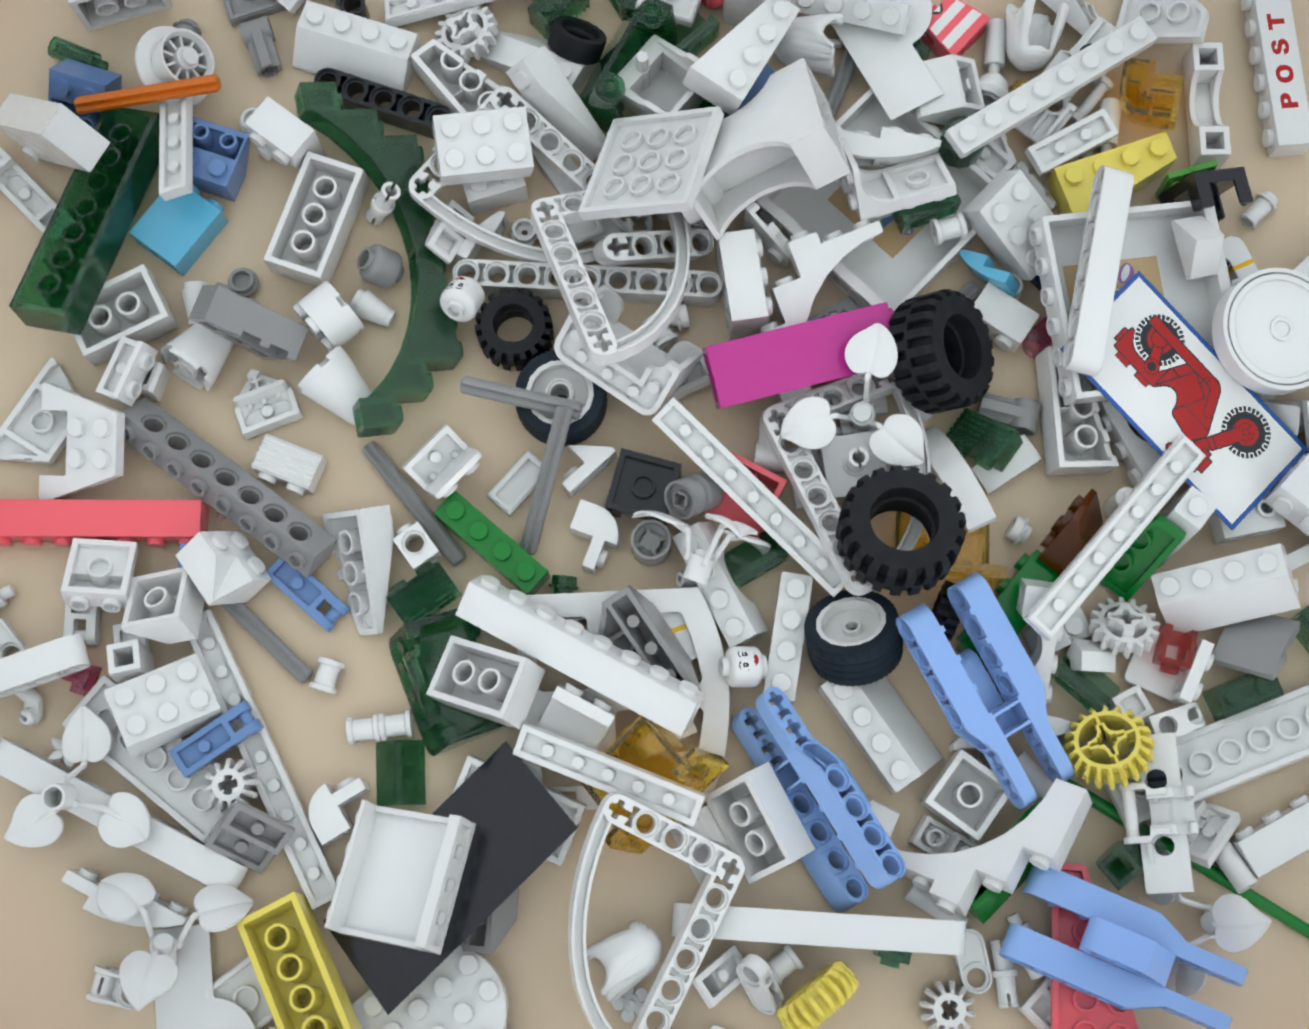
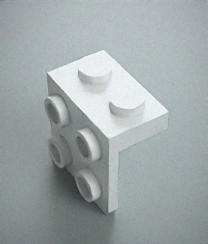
M444 424L401 468L429 495L436 499H440L442 496L447 498L457 489L458 484L456 482L464 474L468 476L480 465L478 460L482 457V454L478 450L467 446L447 424Z
M1159 628L1158 632L1160 634L1156 645L1153 644L1151 652L1143 650L1142 657H1137L1134 652L1132 653L1123 674V679L1134 686L1139 684L1141 689L1176 705L1182 706L1192 703V700L1196 701L1201 694L1203 684L1200 683L1204 671L1207 672L1213 664L1215 655L1211 653L1215 644L1204 639L1192 643Z
M569 682L565 686L559 684L537 727L597 750L615 718L616 713L611 711L613 706L597 697L592 701L582 696L584 690Z

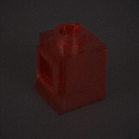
M1169 623L1160 626L1158 631L1160 634L1155 645L1152 663L1160 665L1159 671L1172 675H1179V671L1183 672L1191 669L1199 632L1194 630L1187 633L1174 631L1173 625ZM1167 645L1178 647L1176 660L1165 657Z

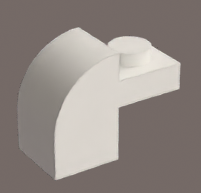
M580 499L570 525L571 534L591 541L582 567L583 571L595 575L597 568L603 569L609 551L605 550V547L618 550V526L612 514L605 508Z
M122 624L113 625L114 644L106 645L108 673L117 683H122L150 672L155 667L154 655L150 652L149 639L123 632L121 630Z
M354 776L349 777L337 785L338 791L336 792L330 784L325 783L314 793L309 804L308 816L311 827L321 845L328 846L353 831L354 825L344 806L371 790L365 779L358 778L355 780Z

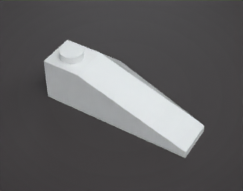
M390 505L322 514L324 529L337 538L332 554H336L341 568L336 571L339 581L344 580L349 591L347 603L351 609L350 612L358 634L372 635L383 633L393 549L392 539L394 538Z

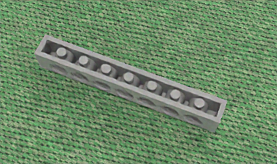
M146 396L136 401L132 407L128 406L121 411L125 413L124 442L141 453L146 459L156 464L168 473L170 477L176 479L220 514L235 523L244 532L251 535L268 550L287 562L292 568L308 577L330 559L337 541L336 537Z

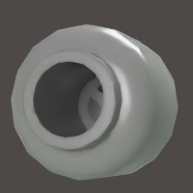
M374 244L364 248L357 260V268L364 281L380 288H389L403 277L404 267L402 266V257L398 252L383 245Z

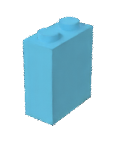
M194 185L193 193L165 201L159 195L128 232L139 245L182 276L188 272L228 223V220L222 213L224 208L212 198L205 200L201 197V191Z

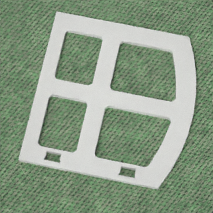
M699 587L637 590L652 602L660 613H681L690 633L702 677L699 686L701 692L705 694L700 708L703 710V718L697 754L690 777L687 780L675 782L709 794L716 787L726 752L730 709L729 685L726 683L725 677L719 675L718 670L719 659L724 657V652L717 627ZM619 591L527 596L528 600L538 605L542 604L551 607L556 611V615L560 617H584L587 621V631L594 635H599L602 602ZM517 649V655L526 657L537 664L536 658ZM590 687L582 689L584 690L582 696L592 701L597 697L613 706L611 711L614 713L621 710H630ZM538 688L525 722L535 726L538 725L540 717L544 714L554 691H542ZM614 718L597 750L617 758L616 724ZM522 758L524 764L539 782L545 786L542 781V766ZM590 785L548 787L557 792L576 791V800L587 804L585 810H597L601 800L609 794ZM621 800L617 804L611 802L609 809L621 808L619 806Z

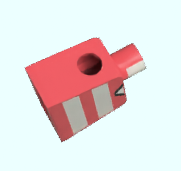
M943 0L938 6L931 2V21L920 39L937 58L950 54L963 56L985 32L990 17L961 0Z

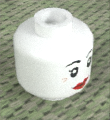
M465 276L455 277L442 292L440 306L449 318L459 322H467L473 319L481 309V305L485 301V293L476 280Z
M731 646L727 649L725 656L720 657L718 670L719 675L725 677L726 683L730 687L754 688L760 684L761 680L766 679L768 663L766 655L761 654L760 650L755 646Z

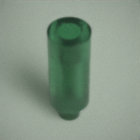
M57 36L53 37L49 43L48 55L60 61L69 58L104 70L108 69L109 63L101 59L100 53Z

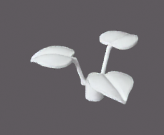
M875 323L855 334L845 348V361L850 370L857 374H865L863 401L855 403L850 410V414L844 415L840 413L830 414V405L822 397L804 398L797 402L785 416L780 435L783 439L809 450L822 449L828 446L836 435L837 428L832 419L844 420L847 423L852 422L858 430L879 429L871 435L869 445L873 454L881 461L891 465H901L902 467L922 465L925 461L924 438L919 423L909 415L894 414L889 416L884 425H882L880 422H876L875 410L869 403L871 375L877 378L890 376L898 361L897 346L892 334L882 324Z
M643 510L632 515V518L656 517L671 523L685 534V554L683 559L688 560L683 577L704 585L708 584L712 569H714L717 560L730 541L743 540L754 546L762 556L768 553L771 548V544L750 536L758 534V531L738 521H732L721 515L706 513V519L719 522L720 525L708 551L696 548L695 552L691 553L690 525L658 511ZM722 533L727 534L715 554H713Z
M81 706L72 715L65 728L61 742L64 758L70 763L81 762L80 765L65 777H60L59 784L47 785L41 794H29L19 802L13 813L10 826L4 835L6 841L18 846L32 848L44 847L54 843L64 830V821L57 813L60 810H67L72 807L105 812L99 819L98 831L102 840L112 847L126 848L145 842L149 838L151 832L150 815L143 801L136 795L128 792H117L112 795L107 807L102 804L78 800L79 794L76 787L69 783L71 779L87 767L88 761L100 762L108 755L112 747L111 729L89 707Z
M1155 847L1160 855L1167 856L1171 854L1170 851L1164 848ZM1143 873V884H1144V888H1145L1144 873ZM1181 893L1148 894L1154 902L1161 905L1171 904L1176 898L1180 903L1204 911L1200 922L1206 934L1189 942L1195 946L1215 938L1217 944L1225 951L1241 952L1255 944L1264 935L1272 922L1269 917L1258 911L1248 900L1237 894L1220 896L1213 907L1211 904H1203L1187 899ZM1174 960L1166 988L1186 997L1194 995L1205 985L1207 974Z
M117 873L102 879L99 882L97 904L100 912L110 920L126 921L133 918L139 911L149 936L150 954L141 950L134 951L124 958L119 968L120 985L130 1005L139 1012L151 1001L165 994L175 984L178 976V968L176 966L177 949L183 947V941L196 919L199 918V925L206 932L224 931L239 923L250 913L254 906L253 900L230 885L217 883L206 886L194 898V908L197 912L191 914L178 939H175L168 933H160L158 935L154 933L148 912L144 907L154 901L156 893L154 886L147 878L135 873Z

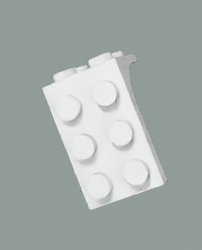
M840 139L851 172L840 178L844 195L847 194L851 211L856 210L861 221L874 217H883L892 212L912 209L921 204L942 201L947 197L957 195L956 184L939 153L879 170H864L858 167L846 139Z

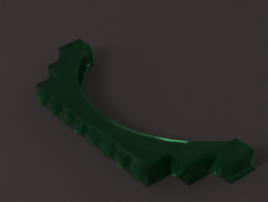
M299 82L294 96L298 118L327 136L364 169L379 191L386 182H393L390 189L393 190L397 184L401 190L400 197L395 201L396 205L392 214L401 232L409 262L411 301L407 329L400 351L384 380L367 398H359L352 408L358 438L391 435L403 423V410L401 405L397 404L424 402L434 387L433 376L430 372L453 370L463 357L462 343L457 341L455 331L457 329V321L449 318L440 306L441 294L448 285L444 276L446 263L425 246L428 234L434 224V216L414 201L409 194V180L419 170L424 161L423 148L418 146L416 135L383 136L384 126L382 120H378L376 108L343 109V97L341 93L337 92L336 82ZM429 179L424 184L416 183V192L418 194L422 191L428 193Z

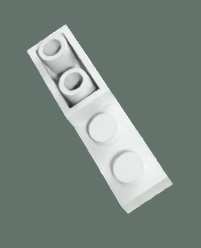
M836 125L840 139H846L859 168L883 169L937 154L942 140L934 139L930 134L908 133L902 128L895 126L882 127L879 137H875L867 131L853 132L844 130L841 126Z
M83 866L80 870L68 869L61 881L89 896L82 909L108 919L100 912L97 904L99 882H101L97 880L99 874ZM155 890L156 896L154 901L144 907L148 912L152 927L186 925L191 916L187 914L189 908L171 900L170 904L159 898L161 893ZM139 911L129 920L114 921L131 926L145 927Z

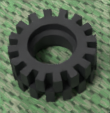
M945 580L931 611L939 625L945 627L946 631L944 634L950 642L960 623V619L947 596V589L955 583Z

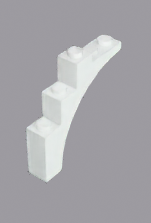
M869 219L860 221L852 225L853 231L842 234L841 230L827 234L823 237L825 241L822 243L817 231L809 234L808 230H803L791 235L792 241L788 242L785 247L798 279L794 280L791 275L775 282L776 287L772 288L770 292L783 324L778 326L777 321L760 327L761 333L807 322L814 298L827 275L843 258L857 247L879 237L883 233L879 220L873 223ZM811 386L777 395L780 402L809 392L812 389Z
M1056 778L1044 799L1024 820L993 840L976 847L950 853L924 854L898 850L905 862L906 870L903 876L911 879L912 883L918 888L929 891V894L936 903L935 907L948 915H953L955 912L966 917L981 884L996 893H1000L1003 890L1013 894L1028 861L1039 869L1048 870L1051 868L1060 872L1092 805L1089 793L1085 788Z

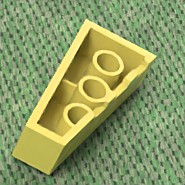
M1165 131L1055 167L1048 177L1046 184L1051 196L1057 202L1056 208L1059 214L1087 212L1093 180L1100 166L1105 165L1132 173L1134 175L1133 193L1167 173L1176 161L1177 156Z

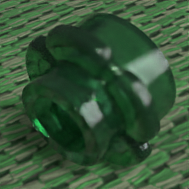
M552 575V584H548L550 588H554V594L573 593V590L579 589L576 586L577 577Z

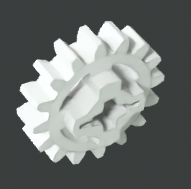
M481 5L458 10L453 14H445L446 21L438 22L441 30L435 31V35L438 38L437 41L462 57L467 64L470 61V57L473 56L477 61L480 60V53L482 51L488 54L490 51L487 46L489 44L495 45L497 41L494 36L499 34L498 22L493 13L490 12L487 6L482 8Z
M1119 597L1118 602L1107 598L1105 605L1099 602L1096 609L1092 610L1088 632L1093 633V642H1102L1100 646L1102 651L1110 648L1112 649V656L1122 652L1124 657L1129 659L1130 653L1133 652L1137 657H1142L1143 650L1151 652L1153 644L1156 645L1160 634L1158 632L1160 622L1155 621V613L1146 612L1148 607L1146 604L1140 607L1136 606V599L1126 603L1123 597Z

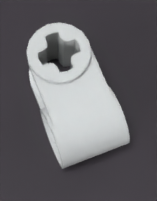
M95 965L93 969L96 972L91 991L86 993L85 999L124 1009H134L122 991L119 969Z

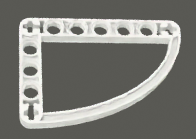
M506 86L498 87L475 110L509 108L507 105L498 106L499 96L503 99L508 96L511 107L526 106L527 115L535 120V126L529 130L531 147L579 191L587 189L585 182L592 176L595 164L515 90ZM544 136H553L557 140L558 146L554 150L544 149L541 145V139ZM436 152L409 180L408 188L412 199L432 216L445 222L459 234L497 253L518 260L548 263L543 248L523 244L489 231L463 217L435 197L444 187L440 185V182L436 183L434 180L435 178L440 181L439 172L434 167L437 161ZM568 156H574L579 160L580 167L575 171H569L564 167L563 160ZM429 170L433 176L432 181L428 184L429 192L425 193L422 191L418 194L416 192V183L424 184L429 179V174L426 173ZM650 215L631 216L635 221L644 220V231H651L653 221ZM623 217L609 218L623 232L643 231L640 228L635 231L632 228L634 222L629 217H627L625 222L621 219ZM607 246L608 250H612L614 254L622 250V247L619 249H609ZM593 248L578 250L584 265L598 263L594 258ZM558 254L555 256L562 261L571 258L568 254Z
M586 190L540 198L532 203L531 222L589 360L595 365L607 366L640 353L654 343L667 329L683 300L690 262V236L688 224L681 212L667 213L674 241L675 269L664 301L645 324L634 332L616 340L567 227L570 224L591 221H583L578 211H571L566 208L569 205L580 206ZM544 212H545V214H546L547 216H549V220H548V221H546V217H545V215H544ZM558 232L562 236L559 238H549L546 234ZM558 254H568L571 258L562 261L555 256ZM568 276H576L580 278L581 281L577 283H569L565 280V278ZM577 299H587L590 301V304L579 306L574 301ZM587 322H596L601 327L595 330H591L586 328L584 324ZM599 340H601V346L604 351L601 348H597Z
M893 372L887 378L893 377V380H895ZM865 374L851 375L774 404L765 410L762 420L763 430L844 587L849 593L856 596L865 595L873 591L871 589L873 584L868 581L863 585L859 581L853 582L854 570L850 572L845 569L846 567L843 564L844 558L839 557L836 553L838 543L836 531H827L822 526V522L825 519L831 518L838 522L841 509L810 450L798 446L795 452L791 453L783 450L781 444L787 440L781 437L779 434L780 428L776 422H771V417L775 416L777 420L782 419L783 423L789 410L800 400L815 396L824 398L828 394H835L841 400L838 405H830V414L851 410L855 403L863 401V395L854 393L852 386L858 383L864 385ZM871 375L869 402L892 394L900 413L913 417L919 423L924 438L925 461L922 465L914 467L920 468L919 473L927 475L928 472L931 473L927 436L919 410L913 407L911 402L904 399L901 395L902 390L896 387L894 381L889 383L887 379L882 380V378ZM799 466H806L811 470L812 475L805 479L800 478L795 474L794 470ZM813 492H819L824 495L826 501L823 504L815 505L809 501L808 496ZM911 516L908 528L896 549L914 550L923 529V524L915 517Z
M609 793L601 800L590 824L573 879L567 933L568 956L573 986L579 1005L591 1028L612 1029L599 1007L591 984L587 961L586 927L591 886L597 862L611 824L707 873L632 1029H649L646 1023L647 1017L650 1013L659 1011L662 1014L663 1020L662 1024L656 1029H670L744 875L745 864L737 854L627 796ZM621 800L619 806L631 812L629 819L616 813L612 818L613 811L609 809L611 802L617 804ZM643 814L651 816L653 823L651 829L646 833L639 832L636 826L637 819ZM677 829L681 837L680 842L677 846L670 848L665 843V835L669 830ZM703 843L708 848V856L704 861L696 862L693 858V850L698 844ZM724 862H731V865L735 867L733 873L727 872L725 874L726 870L722 868ZM715 878H719L722 881L727 882V887L717 882H714ZM718 888L722 896L721 901L718 905L710 907L706 902L707 893L711 889ZM697 919H704L707 923L706 932L700 937L693 936L691 931L692 924ZM688 949L692 953V961L687 967H679L676 960L677 955L680 951ZM669 980L676 981L677 993L671 998H664L661 991L664 983Z

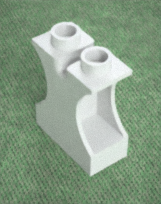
M804 57L771 74L764 87L750 102L722 120L692 211L681 212L690 225L703 220L716 240L722 238L729 224L743 209L766 194L795 186L809 187L817 190L851 173L830 104Z

